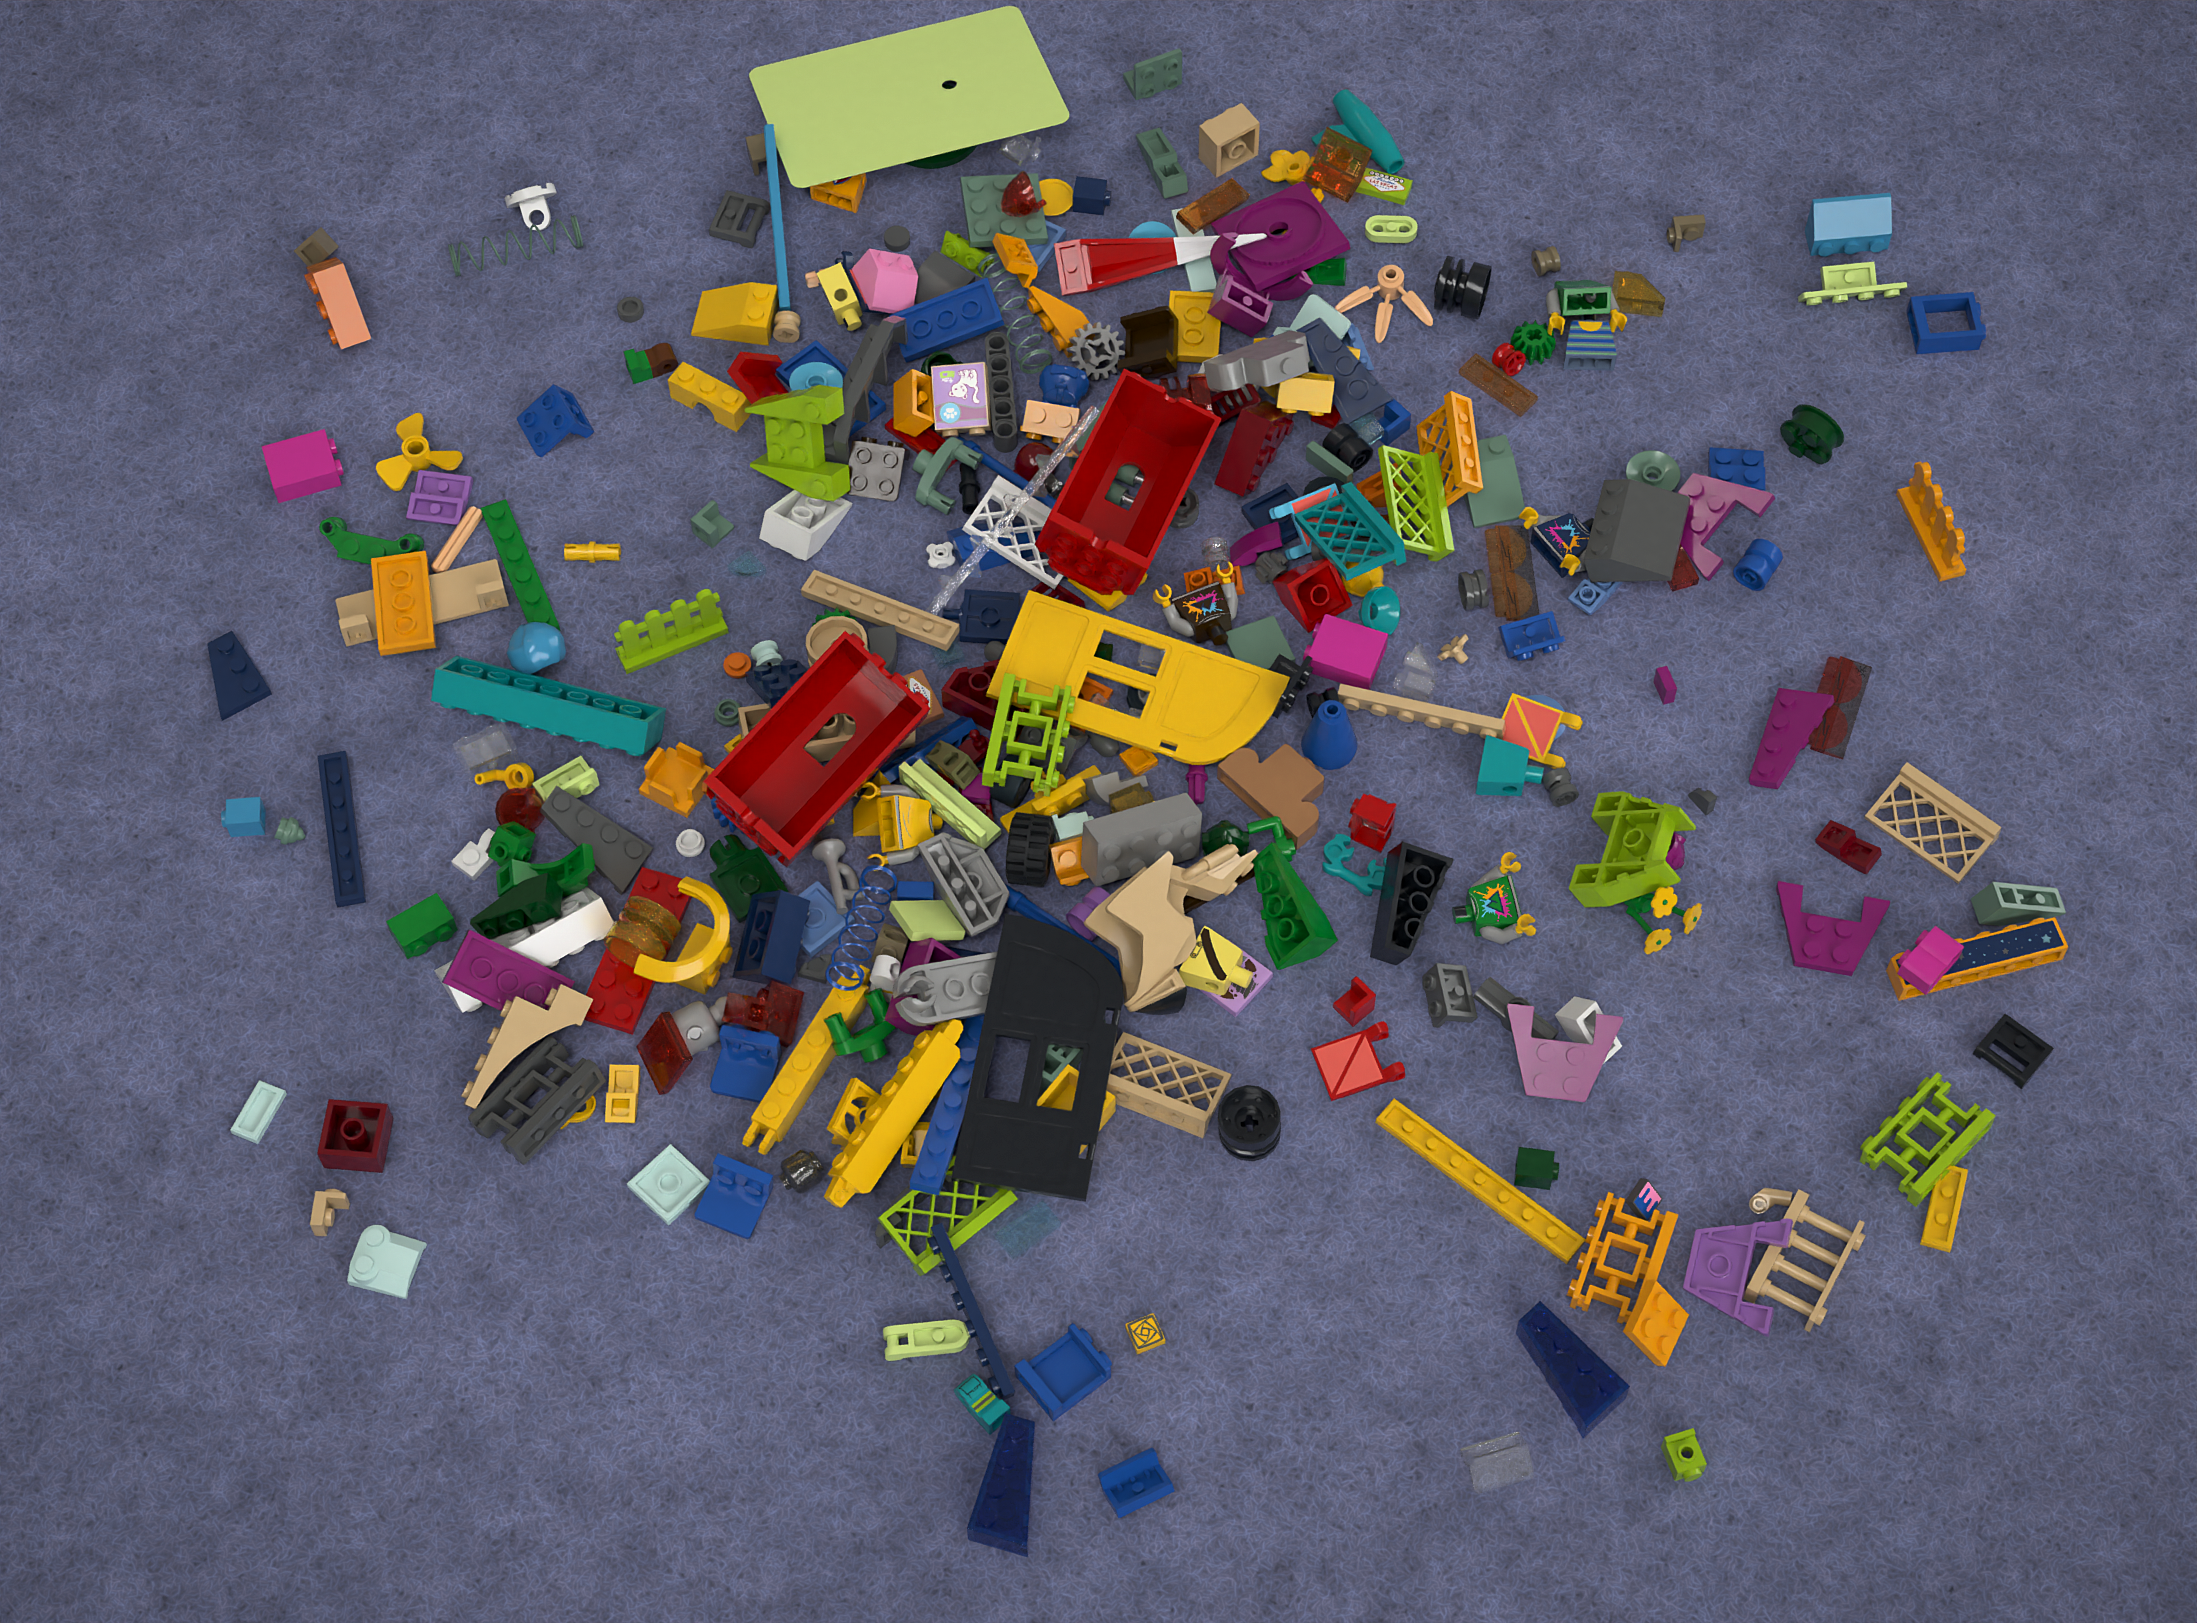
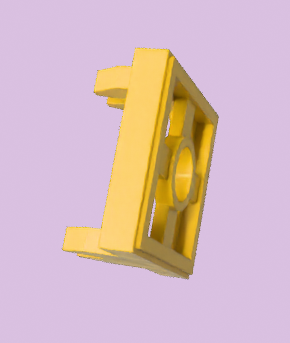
M858 1078L850 1079L827 1127V1130L834 1134L831 1143L842 1145L841 1150L845 1149L851 1135L845 1125L846 1112L854 1117L855 1129H857L861 1125V1112L867 1111L881 1096ZM852 1100L863 1101L861 1105L865 1107L858 1108L851 1102Z

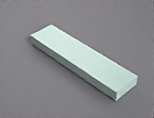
M1197 206L1171 210V217L1177 237L1204 236ZM1210 256L1184 263L1190 291L1214 293L1217 283Z

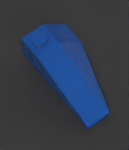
M987 523L972 524L973 527L980 531H989ZM993 523L995 530L1007 528L1006 523ZM1012 523V526L1021 527L1025 526V523ZM963 527L946 531L964 577L1011 562L963 531ZM1040 530L1033 531L1035 540H1037L1041 532ZM1027 532L1015 533L1018 545L1030 543ZM1009 534L997 536L998 543L1003 546H1012ZM1032 549L1020 551L1023 559L1034 555Z

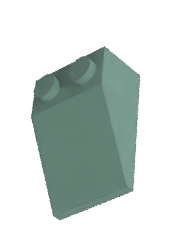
M1501 435L1477 440L1483 489L1477 494L1467 492L1463 495L1473 527L1479 528L1518 520V516L1525 509L1514 456L1507 436Z

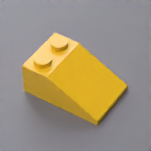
M749 282L702 291L691 336L769 346L774 327V317L779 307L777 285Z

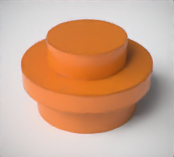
M732 653L724 660V671L732 678H743L746 676L745 672L751 670V660L744 653Z

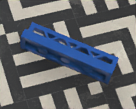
M961 716L879 768L872 776V779L881 771L891 783L900 777L899 766L904 761L909 766H912L919 759L929 764L925 756L935 747L939 740L949 744L955 742L954 747L958 749L963 736L967 735L972 729L978 730L972 718Z

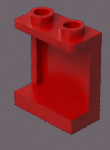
M740 351L727 370L751 404L764 397L789 393L775 375L776 369L783 363L778 355Z

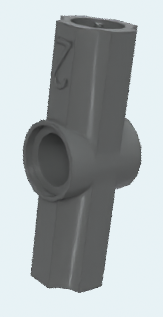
M1491 977L1483 982L1473 996L1474 999L1500 1018L1502 1026L1510 1032L1512 1030L1507 1003L1531 1006L1526 999L1515 997ZM1534 1012L1531 1037L1554 1040L1559 1031Z

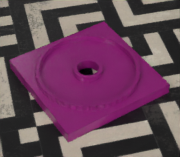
M1304 181L1211 223L1212 230L1216 236L1235 232L1238 235L1264 233L1267 236L1265 239L1228 251L1256 292L1350 249L1348 239ZM1277 229H1287V232L1282 235L1276 236L1271 234Z

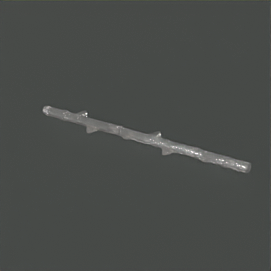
M1091 405L1077 424L1071 427L1072 430L1051 456L1036 455L1035 459L1039 471L1018 496L1006 494L1003 497L1007 510L986 536L972 535L970 537L974 551L954 576L940 575L938 577L942 591L937 597L934 596L935 599L925 612L936 615L943 606H946L945 603L967 576L981 577L982 572L978 562L999 537L1012 539L1015 536L1010 523L1032 496L1045 497L1047 495L1043 482L1064 456L1078 458L1080 453L1076 441L1080 436L1083 437L1084 431L1100 413L1099 410Z

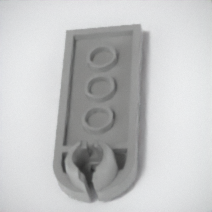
M997 952L908 968L896 978L893 985V998L917 995L918 999L909 997L895 1004L897 1011L904 1020L916 1026H927L948 1022L952 1019L959 1020L985 1015Z

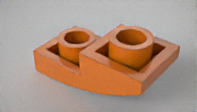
M1238 565L1233 567L1230 579L1235 584L1237 595L1245 594L1242 571ZM1210 567L1184 573L1187 593L1219 581L1220 585L1223 584L1222 579L1217 577L1216 571L1212 572ZM1228 568L1220 570L1223 574L1229 573Z

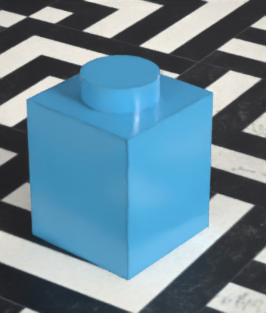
M261 797L226 799V810L221 812V822L223 828L227 827L231 837L265 835L266 809Z

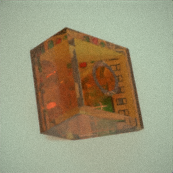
M1326 127L1307 165L1302 180L1348 203L1361 183L1372 149Z

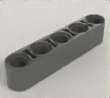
M995 331L988 334L985 338L993 444L997 451L1008 453L1017 447L1018 442L1009 340L1004 333Z

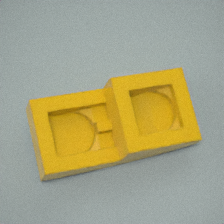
M609 1065L608 1092H606L605 1109L606 1123L636 1122L641 1066Z

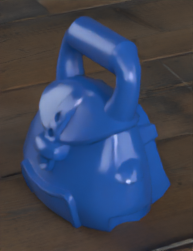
M1057 364L1048 365L1039 376V386L1043 392L1042 402L1077 408L1079 401L1087 394L1090 387L1087 373L1075 367Z

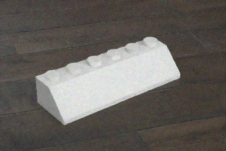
M585 887L561 901L560 916L490 940L547 968H551L557 965L559 959L565 955H574L585 948L584 945L592 940L604 939L610 934V930L616 928L602 898L588 887ZM452 961L434 970L441 983ZM442 983L454 1004L462 1013L465 1011L472 1012L483 1005L481 1001Z

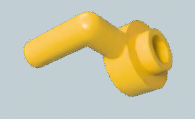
M519 762L508 766L506 770L493 769L478 773L474 779L478 785L492 781H505L510 790L520 792L532 786L534 773L529 765Z

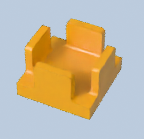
M681 742L676 745V750L668 747L664 751V749L658 747L644 766L646 779L639 788V794L688 818L705 794L702 791L703 781L714 769L704 763L701 752Z

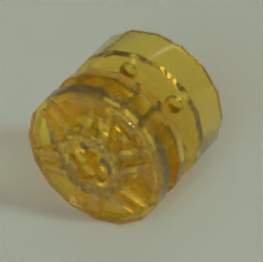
M631 896L626 902L625 908L619 913L620 921L613 923L603 941L614 956L635 968L640 953L662 961L666 955L665 948L673 944L674 938L677 937L682 928L677 918L663 906L644 897Z

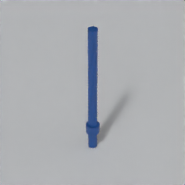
M961 436L956 437L963 441V445L979 454H983L982 464L1050 509L1053 508L1056 502L1055 498L982 451L981 447L972 440L967 441Z

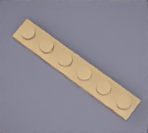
M813 570L801 589V594L805 598L834 609L838 607L842 612L848 610L850 615L879 626L895 625L896 632L948 651L960 632L959 624L816 570Z
M1340 684L1338 691L1340 703L1350 710H1359L1361 708L1370 710L1372 714L1377 716H1386L1388 714L1397 716L1399 720L1404 722H1413L1415 720L1424 722L1426 726L1431 728H1441V726L1451 728L1452 731L1458 734L1465 735L1468 732L1479 734L1483 739L1486 738V735L1501 740L1504 738L1506 728L1505 720L1344 684Z

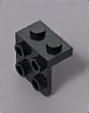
M1279 653L1270 667V671L1290 677L1289 683L1279 698L1276 709L1272 714L1275 718L1278 719L1282 711L1285 713L1289 712L1299 690L1302 691L1309 681V676L1314 669L1310 666L1313 658L1309 655L1305 658L1302 665L1299 666Z

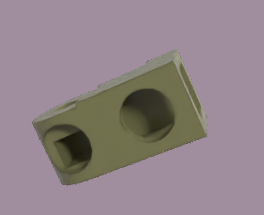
M939 740L935 747L925 756L927 762L935 770L950 778L962 790L980 773V770L967 754L942 740Z

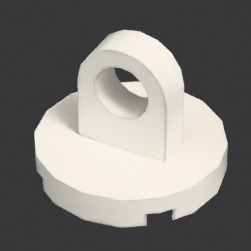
M546 183L547 188L545 189L535 185L513 192L514 194H511V196L507 195L505 197L507 208L520 206L524 222L529 228L533 224L531 222V214L534 211L540 210L544 214V221L536 226L540 231L546 229L551 222V214L546 198L557 193L552 183Z

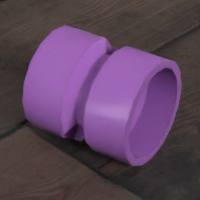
M1093 887L1082 898L1083 903H1077L1066 914V919L1072 929L1089 941L1094 940L1098 935L1085 927L1083 924L1084 920L1110 894L1100 887Z

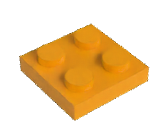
M1647 1280L1623 1332L1655 1365L1666 1367L1689 1314L1657 1281Z

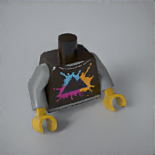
M1230 562L1227 563L1229 569L1227 574H1223L1220 571L1219 564L1216 568V575L1219 579H1222V585H1220L1219 581L1172 598L1171 603L1169 598L1172 591L1168 585L1164 584L1162 586L1166 597H1161L1157 589H1155L1152 596L1153 600L1163 605V614L1173 631L1190 637L1195 643L1199 644L1211 639L1215 646H1220L1228 640L1226 631L1232 630L1231 621L1236 618L1239 602L1235 584L1230 579L1233 572V565Z

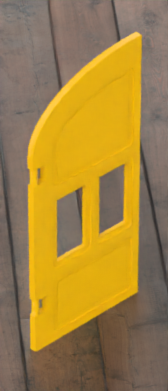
M1028 590L986 696L999 700L1005 673L1016 675L1017 681L1027 679L1025 692L1052 697L1055 685H1059L1060 689H1065L1066 685L1072 686L1071 696L1076 698L1073 714L1067 713L1066 721H1070V725L1156 754L1160 753L1172 757L1174 760L1183 763L1206 765L1227 758L1237 749L1243 748L1261 731L1274 713L1279 698L1286 689L1290 677ZM1106 631L1166 651L1156 677L1095 657L1094 655L1103 632ZM1087 672L1149 692L1140 719L1079 699L1078 695ZM1014 692L1011 705L1030 710V706L1017 704L1018 693ZM1058 700L1056 711L1041 708L1040 715L1059 720L1062 701ZM1161 742L1177 747L1176 751L1161 747Z

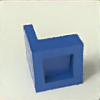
M1394 399L1385 405L1384 416L1371 425L1369 431L1384 445L1388 446L1410 429L1411 413Z

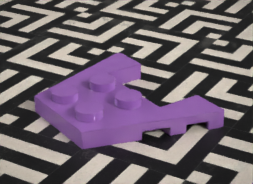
M1780 1219V1221L1767 1223L1765 1221L1754 1222L1751 1225L1742 1226L1729 1225L1696 1229L1683 1285L1684 1291L1761 1335L1769 1337L1774 1308L1743 1302L1756 1243L1788 1249L1793 1226L1792 1219Z

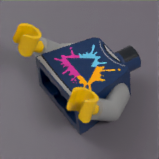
M1525 507L1518 517L1519 519L1526 520L1523 524L1526 529L1534 527L1530 543L1560 577L1564 578L1568 574L1573 576L1575 572L1586 571L1584 556L1594 518L1581 523L1571 513L1563 516L1539 515L1535 509Z

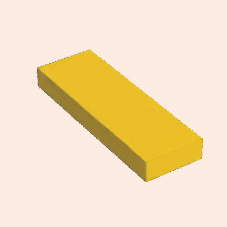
M1949 1166L1947 1170H1950L1949 1173L1942 1180L1940 1178L1931 1191L1920 1245L1949 1253L1952 1248L1968 1169L1957 1166Z

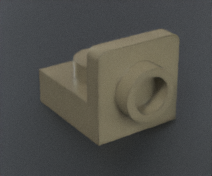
M1704 214L1673 217L1671 227L1667 228V242L1672 243L1674 252H1679L1682 239L1691 241L1703 237L1706 224Z

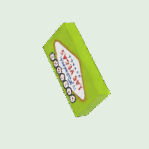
M1363 167L1355 192L1405 205L1413 180Z

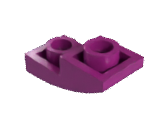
M1274 522L1260 527L1236 541L1230 547V559L1233 567L1250 565L1258 559V552L1270 551L1283 546L1279 523Z

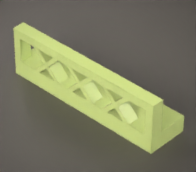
M921 759L912 766H909L905 761L899 766L900 782L919 794L920 799L929 800L932 810L967 841L985 850L1001 835L1000 827Z

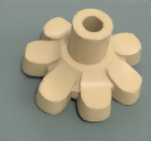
M1463 634L1460 638L1455 636L1451 641V645L1445 644L1440 649L1443 652L1437 658L1442 661L1448 657H1454L1459 664L1464 663L1468 659V656L1462 650L1465 642L1468 640L1467 635Z

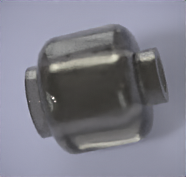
M802 1149L781 1162L783 1173L778 1176L787 1191L793 1188L795 1192L802 1194L822 1181L821 1173L825 1170L813 1151L808 1153V1151Z

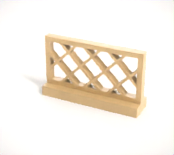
M1908 762L1901 768L1899 775L1865 815V819L1958 884L1989 846L1993 845L1999 838L2001 827ZM1899 785L1910 791L1911 800L1895 801L1894 791ZM1929 804L1933 807L1935 816L1918 818L1916 805ZM1912 805L1914 818L1898 820L1896 807ZM1892 808L1894 821L1883 822L1874 815L1879 809ZM1952 820L1957 824L1958 832L1942 834L1940 821ZM1936 822L1938 835L1922 836L1920 823ZM1915 824L1917 837L1905 838L1900 834L1899 826ZM1975 836L1983 842L1979 849L1966 850L1964 837ZM1959 838L1961 851L1945 853L1943 840ZM1939 840L1940 854L1930 855L1924 851L1923 842ZM1967 856H1972L1971 859L1968 861ZM1963 857L1964 867L1958 874L1948 868L1947 858Z
M1123 1032L1114 1048L1110 1072L1114 1068L1124 1066L1128 1075L1120 1078L1109 1074L1107 1091L1116 1097L1117 1105L1204 1138L1208 1124L1229 1084L1232 1074ZM1127 1043L1137 1047L1139 1054L1126 1057L1122 1049ZM1157 1055L1165 1059L1167 1064L1153 1068L1149 1058ZM1143 1060L1148 1070L1133 1073L1130 1064ZM1186 1066L1192 1069L1194 1075L1180 1079L1176 1069ZM1171 1071L1174 1081L1161 1084L1157 1074ZM1151 1076L1155 1084L1154 1087L1145 1088L1140 1086L1137 1080ZM1214 1077L1222 1081L1219 1086L1207 1089L1203 1079ZM1197 1081L1202 1091L1188 1095L1184 1085ZM1178 1087L1183 1097L1173 1099L1166 1096L1164 1091ZM1206 1098L1209 1107L1207 1111L1194 1107L1192 1101Z

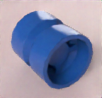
M1755 539L1745 551L1744 557L1735 566L1733 575L1741 585L1753 591H1760L1764 589L1772 573L1780 565L1783 554L1772 542L1765 539Z

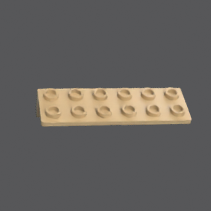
M496 559L429 575L434 625L509 606ZM374 590L335 600L340 618L338 620L346 647L378 639Z

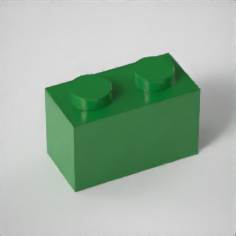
M437 893L386 921L390 934L407 959L424 954L428 947L437 942L447 941L458 931L453 916Z

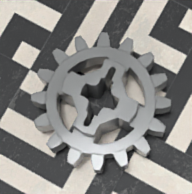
M1100 322L1094 323L1093 327L1090 323L1085 324L1083 329L1078 328L1075 330L1078 337L1073 336L1069 338L1073 347L1067 348V352L1072 353L1073 357H1070L1068 362H1075V368L1086 372L1087 377L1090 375L1091 381L1098 380L1099 376L1101 379L1108 378V373L1115 374L1117 370L1114 366L1118 365L1119 356L1125 354V351L1119 350V346L1124 343L1123 340H1116L1119 332L1110 333L1109 324L1101 328ZM1090 334H1097L1093 340L1085 339ZM1099 362L1107 364L1101 369H1095Z

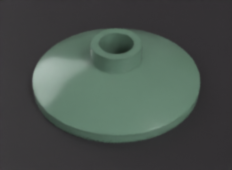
M1648 450L1640 452L1630 459L1626 467V479L1673 491L1680 480V469L1676 461L1668 454Z

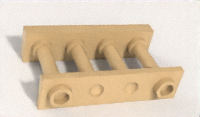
M1798 1189L1783 1218L1792 1219L1793 1221L1788 1248L1793 1246L1835 1267L1829 1280L1826 1281L1784 1260L1785 1256L1780 1254L1783 1249L1782 1247L1769 1245L1745 1291L1744 1299L1754 1304L1758 1295L1762 1297L1767 1295L1808 1316L1809 1319L1804 1330L1810 1332L1814 1323L1819 1326L1821 1325L1828 1311L1823 1305L1852 1249L1856 1251L1860 1249L1866 1236L1861 1233L1865 1222L1859 1220L1854 1232L1810 1211V1207L1806 1205L1809 1194ZM1798 1221L1803 1224L1805 1221L1847 1242L1841 1257L1798 1236V1232L1793 1230L1796 1222ZM1771 1270L1776 1273L1779 1270L1822 1292L1816 1306L1772 1285V1281L1767 1279Z

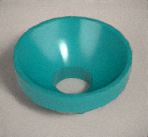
M1379 586L1367 592L1358 610L1359 618L1363 625L1387 633L1388 636L1395 631L1400 619V602L1392 588ZM1370 605L1372 606V616H1371V618H1370Z

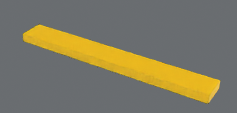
M1395 1098L1376 1118L1375 1123L1564 1263L1568 1264L1585 1243V1238Z

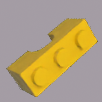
M682 362L668 379L672 399L691 409L698 402L702 403L712 412L714 421L735 432L739 430L752 414L745 412V408L750 406V402L743 392L685 362Z

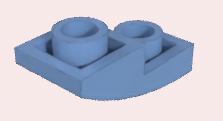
M1589 578L1587 580L1584 579L1569 596L1568 601L1588 615H1592L1623 582H1590Z

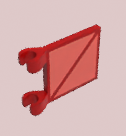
M1384 1021L1378 1022L1366 1030L1311 1048L1331 1101L1387 1082H1394L1405 1078V1068L1402 1062L1393 1063L1382 1070L1371 1043L1389 1037L1388 1026Z

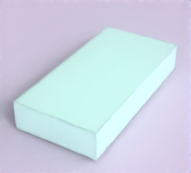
M259 1080L230 1129L231 1133L258 1144L286 1097V1091Z

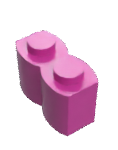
M1937 926L1930 932L1924 930L1915 942L1917 947L1913 951L1907 949L1898 960V964L1901 966L1897 974L1925 995L1932 990L1942 976L1954 965L1964 949L1963 945Z

